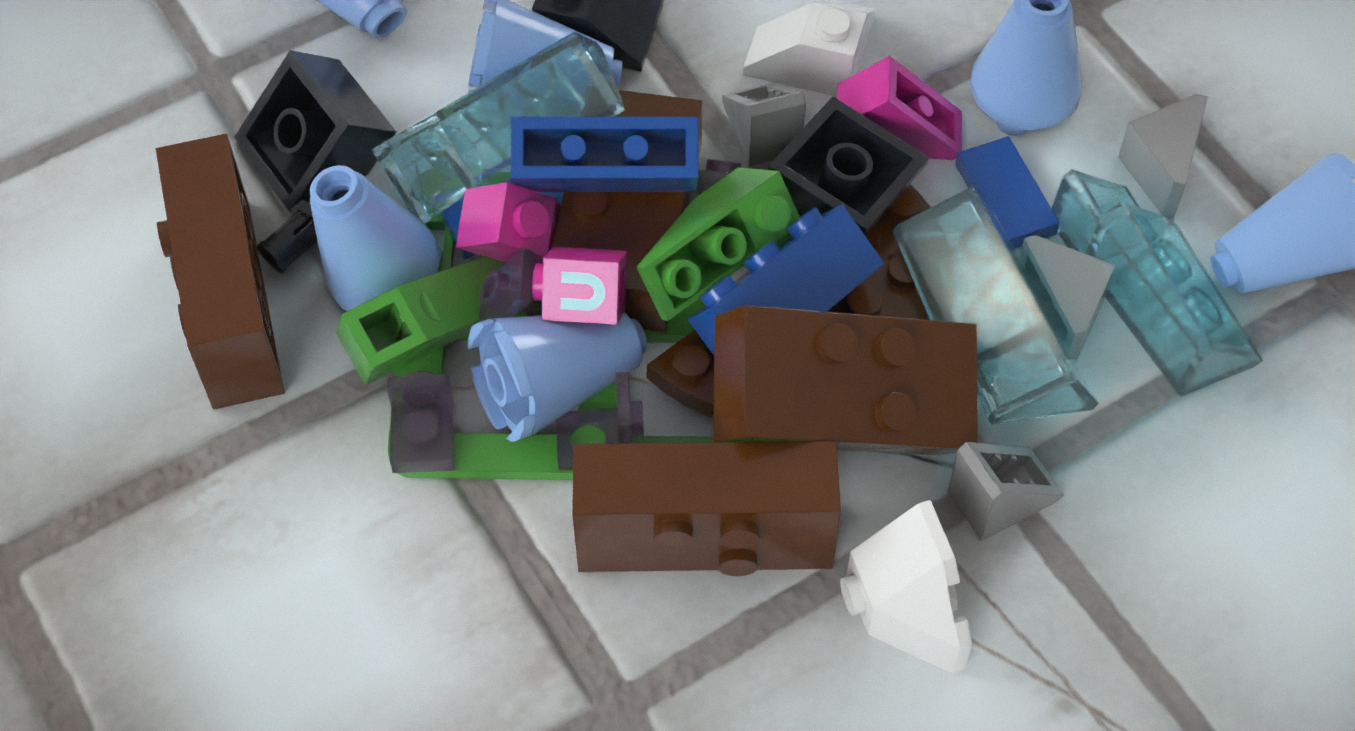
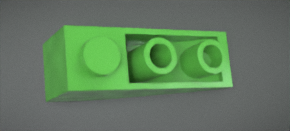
M738 167L695 197L636 268L662 320H671L700 298L699 296L727 275L731 276L745 266L743 261L759 248L772 240L776 243L789 233L786 227L800 216L779 171Z
M483 256L398 286L341 314L336 334L364 385L367 386L469 334L471 326L478 322L501 318L524 306L525 302L503 263L499 260Z

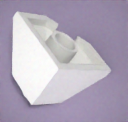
M817 0L756 28L743 66V75L837 96L838 83L858 72L873 23L875 10L833 0Z
M928 500L916 504L850 551L847 575L840 579L841 591L849 613L852 616L861 615L868 635L951 674L965 670L972 648V640L968 620L964 616L958 618L953 616V612H956L958 609V599L954 585L960 583L956 559L932 502Z

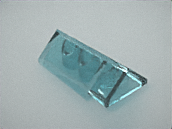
M574 31L371 150L408 210L425 224L463 198L465 189L505 182L512 183L511 117H615L624 111L625 107L603 49L596 41Z
M1073 169L1062 177L1051 208L1060 222L1057 234L1067 247L1116 265L1105 298L1180 397L1251 369L1263 361L1174 218L1140 208L1127 186Z
M973 186L895 227L893 234L929 319L977 324V394L991 425L1093 410L1099 404L998 217Z

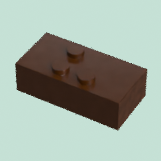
M588 86L581 117H698L699 161L702 145V100ZM564 192L551 249L556 246L627 251L625 313L630 319H636L644 330L666 332L668 321L661 319L636 267L691 203L692 192Z
M228 134L155 148L167 220L157 222L158 236L165 258L170 257L173 277L179 292L180 304H178V312L187 347L213 410L285 394L250 204Z
M749 305L715 316L713 443L837 441V450L921 455L957 453V450L965 442L978 443L977 324Z
M837 441L573 444L572 517L578 572L719 570L721 573L729 576H746L754 573L756 570L833 569L841 514Z

